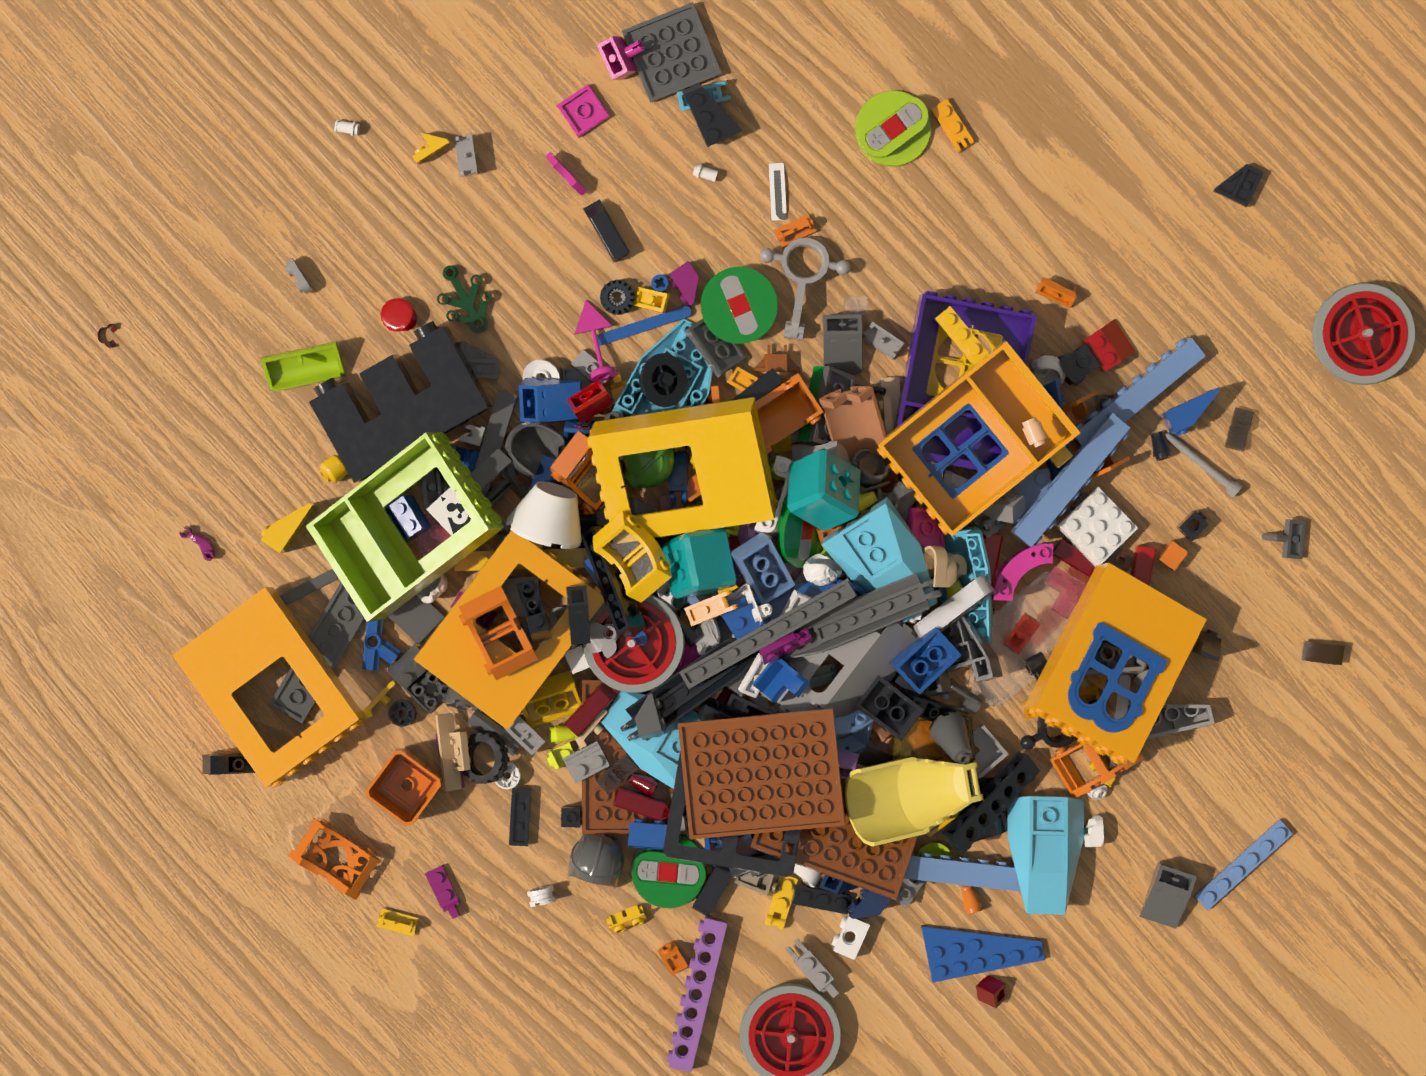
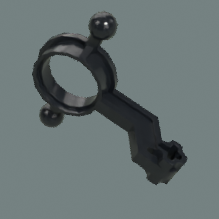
M1039 652L1025 659L1023 664L1028 674L1030 673V675H1033L1038 680L1047 660L1044 654ZM1092 700V701H1090L1088 704H1093V703H1095V702H1097V701H1096V700ZM1039 717L1037 733L1033 736L1024 735L1021 738L1020 744L1022 748L1030 750L1035 746L1036 742L1043 739L1047 745L1053 748H1062L1070 745L1077 738L1073 735L1069 737L1063 733L1055 737L1048 736L1047 724L1044 723L1045 719Z

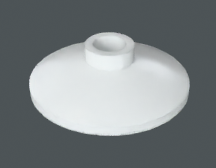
M538 359L530 362L525 367L523 380L525 378L560 380V374L551 362ZM540 374H545L546 378H542Z

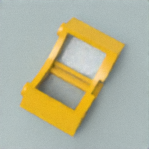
M622 511L593 536L594 551L604 557L611 565L615 564L622 573L619 576L624 584L626 595L640 603L672 577L671 565L667 561L661 547L634 515H629Z

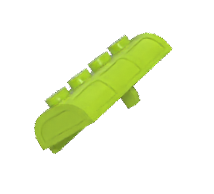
M337 341L261 357L269 389L274 392L323 382L333 377L337 379L345 375Z

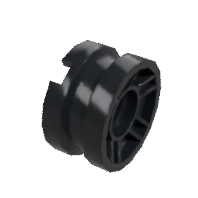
M399 700L390 706L388 715L394 725L404 727L414 722L417 711L410 701ZM405 710L406 715L401 717L399 711Z

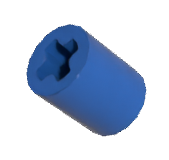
M661 274L654 276L651 281L653 290L665 292L669 286L668 279Z

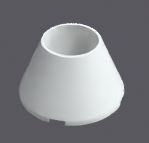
M537 482L506 520V525L510 524V530L515 534L541 545L551 547L553 543L561 545V549H573L579 547L582 541L577 494L559 484Z

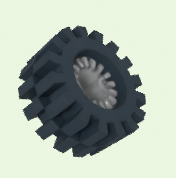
M620 280L609 281V283L604 285L600 294L603 308L613 315H622L628 312L635 300L631 286L625 281ZM615 292L622 294V301L619 303L613 302L614 297L612 295Z

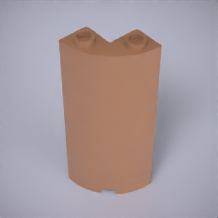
M853 386L850 388V391L845 392L839 389L819 399L831 441H838L847 450L850 463L855 452L860 449H869L873 454L881 456L877 451L879 448L877 443L886 437L874 390L870 386ZM887 457L885 461L886 464L889 465L891 461ZM891 467L888 476L878 483L881 484L891 480L890 484L880 487L881 491L887 494L892 491L896 483L900 482L898 474L896 475Z

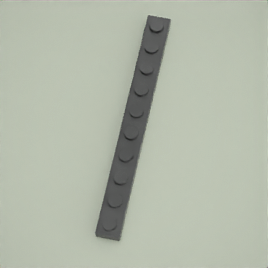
M847 578L681 670L679 673L688 689L854 598L857 594Z

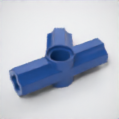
M384 620L371 621L366 624L362 669L379 671L380 657L392 665L402 652L382 637ZM370 636H375L378 639L377 646L373 647L368 643Z

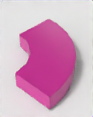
M552 152L546 155V159L552 167L561 174L573 189L580 195H584L587 192L583 184Z

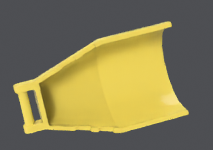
M907 757L851 771L846 780L845 799L849 819L855 833L863 843L870 846L923 835L971 803L984 800L983 794L980 793L977 761L958 764ZM967 770H969L973 795L970 792Z

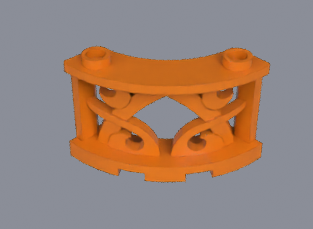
M313 818V823L295 851L291 850L288 856L298 865L326 878L328 883L336 887L343 894L357 900L361 894L359 893L360 889L381 860L376 857L377 853L372 849H364L353 840L330 827L332 824L322 818L319 821ZM320 829L326 833V837L321 838L318 835L320 844L317 845L312 840ZM331 834L340 840H331ZM309 844H311L313 848L304 854ZM337 846L343 847L347 856L348 866L336 865L330 871L327 870V855L323 849ZM351 847L357 850L358 852H356L353 855ZM317 852L323 857V861L320 863L315 861V858L319 857L316 854ZM359 857H365L368 860L362 872L354 869L355 866L363 865V863H359ZM344 869L347 870L348 873L343 871L344 875L342 877H339L337 875V870ZM354 874L359 875L354 884L352 885Z

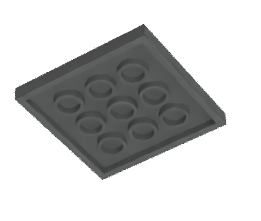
M693 2L622 30L627 46L637 40H641L643 43L641 47H645V51L636 54L632 58L650 103L722 75Z

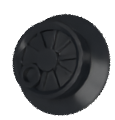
M659 353L650 357L640 372L639 385L641 391L653 404L659 407H670L677 404L683 398L687 388V375L682 363L675 356L667 353Z

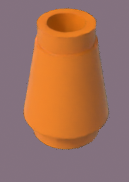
M973 887L962 888L964 911L967 912V915L982 911V903Z

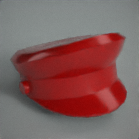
M393 298L382 307L380 313L381 321L389 330L394 332L408 331L416 325L417 314L408 301L401 298Z

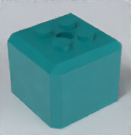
M825 448L790 464L787 507L792 514L823 531L836 527L859 515L860 469Z
M724 528L685 533L665 542L662 546V551L671 565L672 577L669 579L671 595L676 599L711 594L735 585L736 576Z

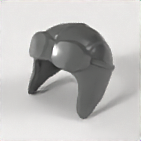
M536 422L522 423L516 426L508 435L505 443V455L512 460L514 469L518 474L528 477L533 481L543 455L557 459L562 453L559 447L564 445V437L545 425Z
M583 834L580 841L574 845L571 851L567 873L568 878L573 876L589 883L611 886L615 889L624 866L621 842L612 836H605L604 834Z

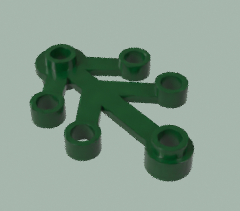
M452 265L446 266L443 270V277L451 281L461 300L441 293L437 296V302L441 305L447 304L465 309L470 317L463 316L454 310H450L446 314L449 321L468 324L475 333L484 332L488 327L485 313L492 296L487 291L480 294L481 304L477 313L474 308V302L478 288L482 284L481 276L475 274L471 277V287L467 296L457 278L459 274L457 268ZM450 269L454 271L451 277L447 276V271ZM479 277L480 282L478 284H474L473 278ZM484 294L489 295V299L487 301H484L482 299V296ZM441 296H446L444 303H441L439 300ZM451 312H454L456 314V317L453 320L449 318V314ZM476 320L482 321V325L480 327L475 326Z

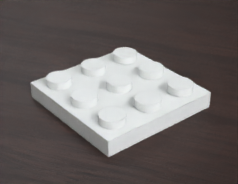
M1099 487L1090 493L1057 526L1095 567L1096 565H1101L1138 529Z

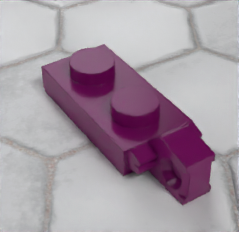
M805 628L796 634L792 632L765 646L759 651L761 661L764 665L775 662L780 656L792 653L801 645H807L812 641L810 633Z
M443 865L426 872L425 876L440 907L444 912L448 910L452 919L458 917L460 913L456 906L460 905L459 898Z

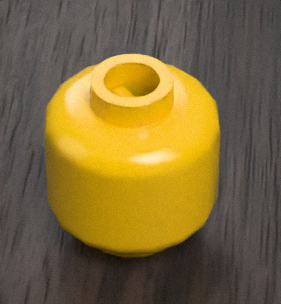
M331 455L320 464L321 470L319 472L328 483L330 481L337 483L348 474L343 462L337 455Z

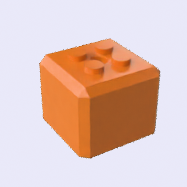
M398 748L365 790L366 797L403 825L409 826L416 822L441 788L443 779L439 772L409 750ZM408 779L412 782L410 790L402 788L403 780Z

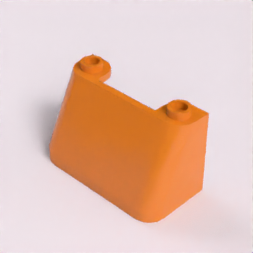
M798 373L756 401L766 453L768 454L773 450L772 446L809 422L813 425L822 419L820 415L823 414V410Z

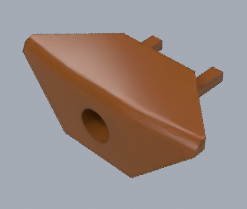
M767 345V354L754 367V371L768 372L772 368L776 372L800 371V368L790 358V354H787V345H784V354H770V345Z

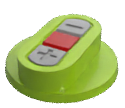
M891 90L878 93L868 99L858 112L855 122L856 140L862 152L877 164L887 167L907 165L920 157L930 141L931 120L928 110L920 99L906 92Z

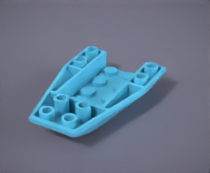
M963 527L953 536L949 533L947 535L944 534V549L946 552L961 555L966 560L967 573L959 578L962 587L964 588L981 575H985L991 584L989 561L983 535L979 527ZM939 587L942 593L939 597L941 604L948 600L947 587ZM992 595L965 614L987 644L992 642Z
M1016 797L1007 808V838L1026 914L1065 915L1084 840V800L1070 797Z

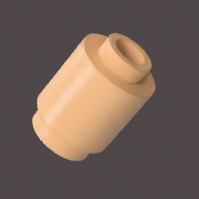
M1037 417L1022 423L1024 427L1022 429L1029 445L1034 444V447L1046 443L1044 439L1048 437L1041 421H1038Z

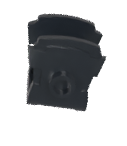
M1087 343L1077 348L1073 353L1068 352L1057 357L1060 359V366L1066 375L1064 380L1069 385L1077 386L1086 378L1090 371L1101 366V363L1097 360Z

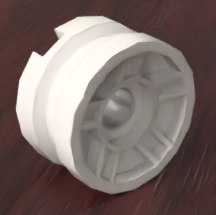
M508 762V769L505 771L509 772L511 777L509 779L504 777L498 778L499 780L495 782L502 789L514 788L521 778L519 767L512 762Z
M553 885L527 891V895L531 899L529 901L530 907H535L536 904L540 906L549 904L550 901L555 902L556 898L552 893L554 891Z

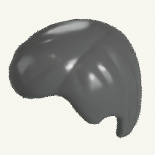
M869 449L858 450L851 459V464L860 469V483L867 486L882 482L890 471V466L886 464L885 459L882 456L873 454Z

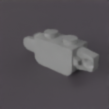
M797 938L795 944L803 953L797 956L795 951L789 946L786 948V951L822 993L827 991L834 998L839 994V991L834 987L836 983L834 976L817 956Z

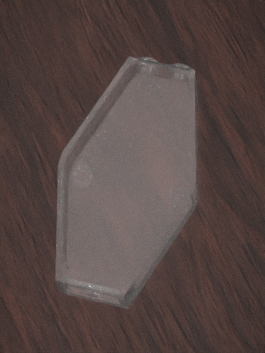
M1043 571L1013 596V601L1005 602L994 611L992 642L988 645L999 658L1003 677L976 682L972 667L967 685L970 686L969 691L976 696L982 694L986 697L985 702L993 707L995 705L1000 707L1035 679L1033 675L1028 674L1023 662L1039 652H1042L1048 661L1071 616L1078 592L1048 571Z

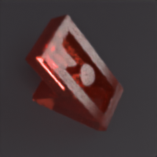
M1025 612L1003 644L1019 655L1041 623Z

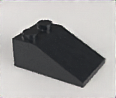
M879 675L855 705L900 741H902L925 711Z

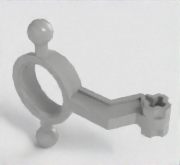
M798 238L790 242L784 249L783 254L774 253L770 248H765L760 252V259L765 263H770L773 260L782 262V268L786 276L793 282L798 283L792 322L786 321L783 338L803 340L805 324L799 322L805 286L819 281L826 274L827 269L836 270L840 275H846L851 270L848 261L829 262V255L825 247L819 241L811 238ZM808 247L819 254L822 266L816 275L803 278L791 271L788 259L794 250Z

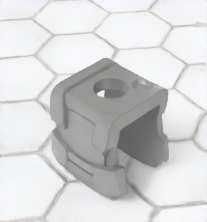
M722 616L717 620L718 623L713 617L698 625L703 635L696 642L699 655L705 654L720 642L735 638Z

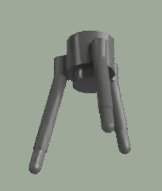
M950 678L951 688L965 697L962 705L965 707L949 706L967 714H970L971 711L976 713L981 707L982 699L976 697V695L970 693Z

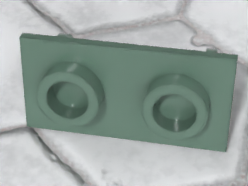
M835 663L820 666L810 678L811 683L809 685L811 689L831 684L838 675Z

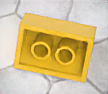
M571 670L546 678L522 711L531 728L570 716L582 704Z

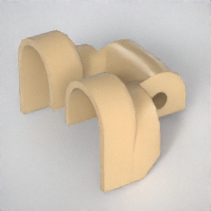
M941 546L922 547L929 575L934 577L933 587H950L957 578L966 575L967 563L963 556L947 553Z

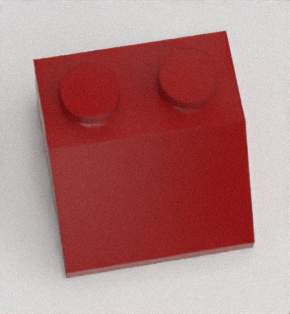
M1115 319L1082 340L1084 344L1087 343L1089 345V348L1101 363L1100 368L1103 373L1135 352Z
M599 379L566 399L581 423L591 421L596 414L607 411L614 404Z

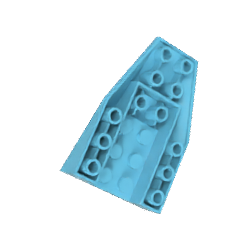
M686 319L681 320L640 358L613 411L622 413L624 417L704 404L710 391L712 369L685 332L694 323ZM659 353L675 356L682 363L687 375V388L683 398L677 404L670 407H659L653 404L642 393L639 385V376L644 364L650 357Z
M888 497L871 507L869 513L842 530L839 528L823 538L821 545L851 581L859 585L867 593L917 573L921 583L931 580L921 544ZM934 588L924 589L925 594L933 592ZM936 598L928 600L929 607L937 603ZM913 615V616H911V617H909V618H906V619H904V620H902V621H903V622H907L908 620L912 619V618L915 617L916 615Z
M620 691L601 723L640 769L674 789L680 755L678 723L701 721L697 716L698 713L691 710L665 728L666 734L653 737L648 741L642 740L639 736L629 741L627 737L637 730V726L634 724L628 730L622 732L621 726L632 719L625 709L644 697L645 694Z

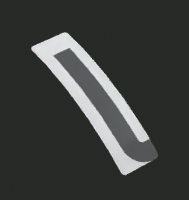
M784 163L769 164L771 219L786 220Z

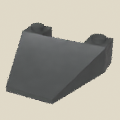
M966 615L941 632L961 656L924 691L926 696H938L952 692L948 672L969 666L973 667L976 682L1003 677L999 658Z

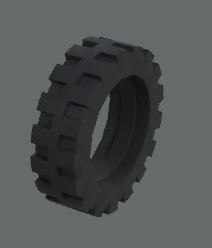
M491 732L470 735V738H468V751L471 760V770H466L462 773L464 776L469 777L468 780L471 782L475 781L477 784L498 781V778H502L505 775L504 772L507 771V764L510 761L508 747H505L506 743L504 740H500L498 735H493ZM481 742H486L490 745L495 755L494 766L487 774H482L478 771L473 760L474 751Z

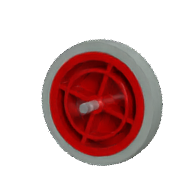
M1370 283L1352 284L1334 292L1319 308L1312 329L1313 346L1321 364L1335 377L1357 385L1375 384L1393 376L1407 362L1414 346L1415 325L1407 305L1391 290Z
M653 594L642 603L637 601L646 628L643 630L648 637L646 644H638L634 637L619 636L616 640L617 649L609 658H606L602 651L588 653L587 644H583L585 658L589 667L603 683L611 688L628 693H641L655 689L671 678L681 663L685 649V635L678 621V615L669 604ZM605 601L591 618L589 625L596 622L602 625L613 624ZM607 630V636L612 637L613 631Z
M780 984L760 993L747 1007L740 1025V1044L743 1054L750 1066L761 1076H821L835 1060L841 1042L839 1018L831 1003L816 990L800 984Z

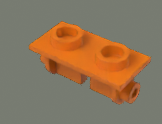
M807 214L775 229L774 232L781 247H784L798 238H803L816 232L812 219Z

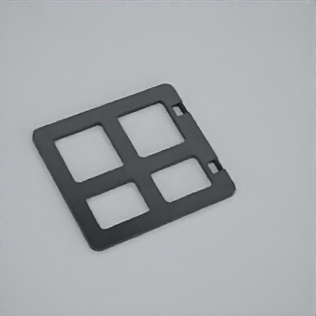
M680 751L663 847L664 854L669 858L782 877L791 876L795 868L801 830L785 831L779 861L738 855L736 848L739 835L725 836L723 849L719 852L679 844L686 803ZM787 843L793 844L792 855L785 854Z

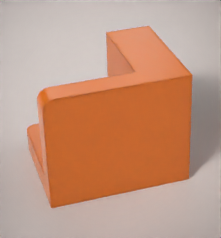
M697 474L688 480L687 499L689 502L701 495Z
M1170 541L1157 560L1172 571H1175L1188 552L1174 541Z

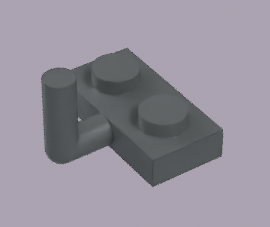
M1285 519L1284 534L1264 533L1262 539L1264 541L1283 542L1282 558L1302 559L1306 521Z

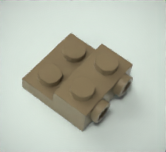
M757 850V852H758L757 854L751 855V856H772V855H769V854H767V853H764V852H761V851H758V850ZM751 873L734 880L735 884L767 896H773V893H777L780 883L777 882L779 876L770 874L752 877Z

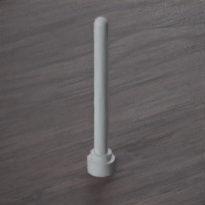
M1165 434V439L1225 486V490L1228 491L1227 494L1232 498L1242 488L1241 484L1237 481L1228 480L1172 434Z

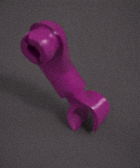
M185 526L184 529L188 530L189 534L185 535L180 531V536L192 539L194 543L199 545L204 559L211 561L215 557V551L209 539L198 533H193L189 526Z

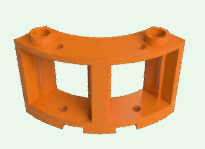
M501 586L459 606L462 613L459 615L463 626L468 625L487 662L484 667L488 675L493 674L496 681L538 660ZM502 605L509 621L478 635L471 620ZM515 631L524 650L493 665L484 646Z
M1078 742L1068 748L1064 746L1056 750V755L1050 761L1071 796L1076 798L1093 790L1098 785L1113 779L1117 774L1129 769L1144 757L1140 752L1135 763H1127V765L1122 763L1121 765L1116 764L1109 769L1102 756L1094 751V747L1090 745L1084 746ZM1082 747L1099 775L1084 783L1067 756Z

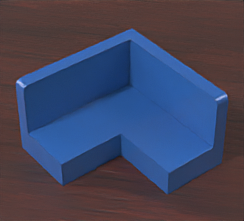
M779 657L775 662L769 663L754 681L753 686L776 703L786 689L799 698L811 682L788 662Z

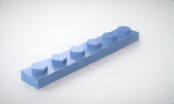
M1280 819L1277 820L1198 891L1194 897L1208 911L1293 833Z

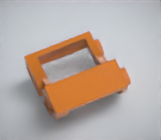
M578 431L550 467L551 476L564 487L577 494V499L582 503V508L589 513L593 511L596 514L604 504L600 498V490L602 489L601 485L597 484L596 481L597 468L592 464V448L588 447L587 437Z

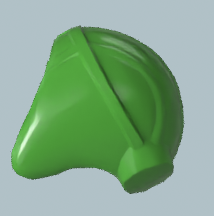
M672 448L621 456L626 465V474L623 476V479L633 490L637 488L650 489L662 484L669 477L673 469L674 452Z

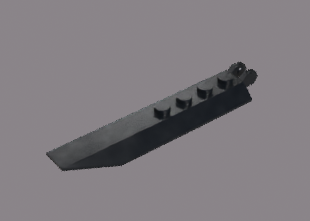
M736 638L720 642L685 668L732 643ZM760 650L688 689L680 673H676L625 710L632 719L621 726L620 729L623 732L636 724L635 717L649 694H653L656 698L660 699L662 709H660L661 717L664 716L667 727L741 676L752 665ZM638 730L631 733L627 739L632 741L638 737Z

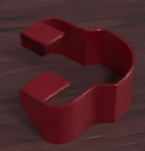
M109 324L108 326H106V327H101V328L99 329L98 334H97V337H98V340L100 341V343H102L101 340H100V338H99V333H100V331H101L103 328H108L110 325H114V324ZM114 325L110 330L114 333L118 328ZM112 340L109 342L112 347L108 348H113L117 344Z

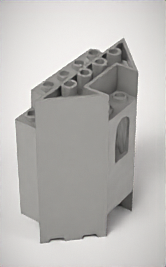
M841 575V576H840L839 578H837V579H839V580H845L846 578H844V577ZM899 621L825 652L785 660L809 681L829 654L842 663L844 667L823 692H815L808 685L798 698L790 690L786 689L777 701V703L781 704L779 708L785 713L798 712L803 709L809 711L833 708L834 718L848 716L856 712L859 708L855 705L878 675L888 682L892 680L897 671L889 663L902 650L918 640L919 636L906 624ZM849 734L838 735L837 740L846 738Z

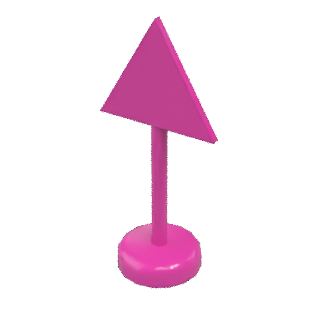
M586 300L574 335L591 331L600 368L593 370L590 377L594 382L598 379L601 382L607 381L617 376V370L613 366H604L596 330L612 327V325Z

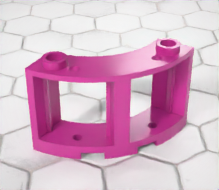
M1042 543L1032 547L1028 546L1010 556L1002 564L995 576V582L992 585L995 592L992 594V600L1013 601L1016 585L1026 572L1038 565L1053 563V544Z

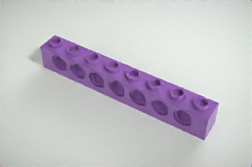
M705 916L704 920H700L698 931L701 932L700 939L696 938L693 950L697 951L695 958L691 957L689 964L692 972L691 976L686 977L684 987H687L686 995L682 994L680 1006H683L682 1013L677 1014L675 1022L679 1026L677 1032L673 1031L671 1043H674L673 1050H669L666 1061L670 1062V1068L692 1072L727 927V921L707 916ZM707 933L715 935L713 942L705 941L704 937ZM708 952L711 958L708 961H703L700 958V954ZM699 970L706 973V977L702 980L697 979L695 976ZM699 989L702 995L699 998H694L691 995L692 990ZM695 1008L697 1014L694 1017H690L686 1013L687 1009ZM685 1026H689L693 1029V1032L690 1035H685L682 1033V1029ZM680 1045H686L688 1052L681 1054L677 1048Z

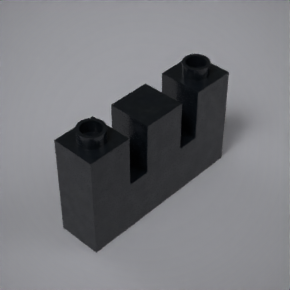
M431 321L413 332L417 341L409 346L431 384L429 388L422 392L418 391L399 355H391L359 373L381 415L372 420H369L349 383L338 385L333 377L314 388L318 397L309 403L354 483L367 479L424 433L442 432L446 434L493 407L448 326L437 328L434 321Z

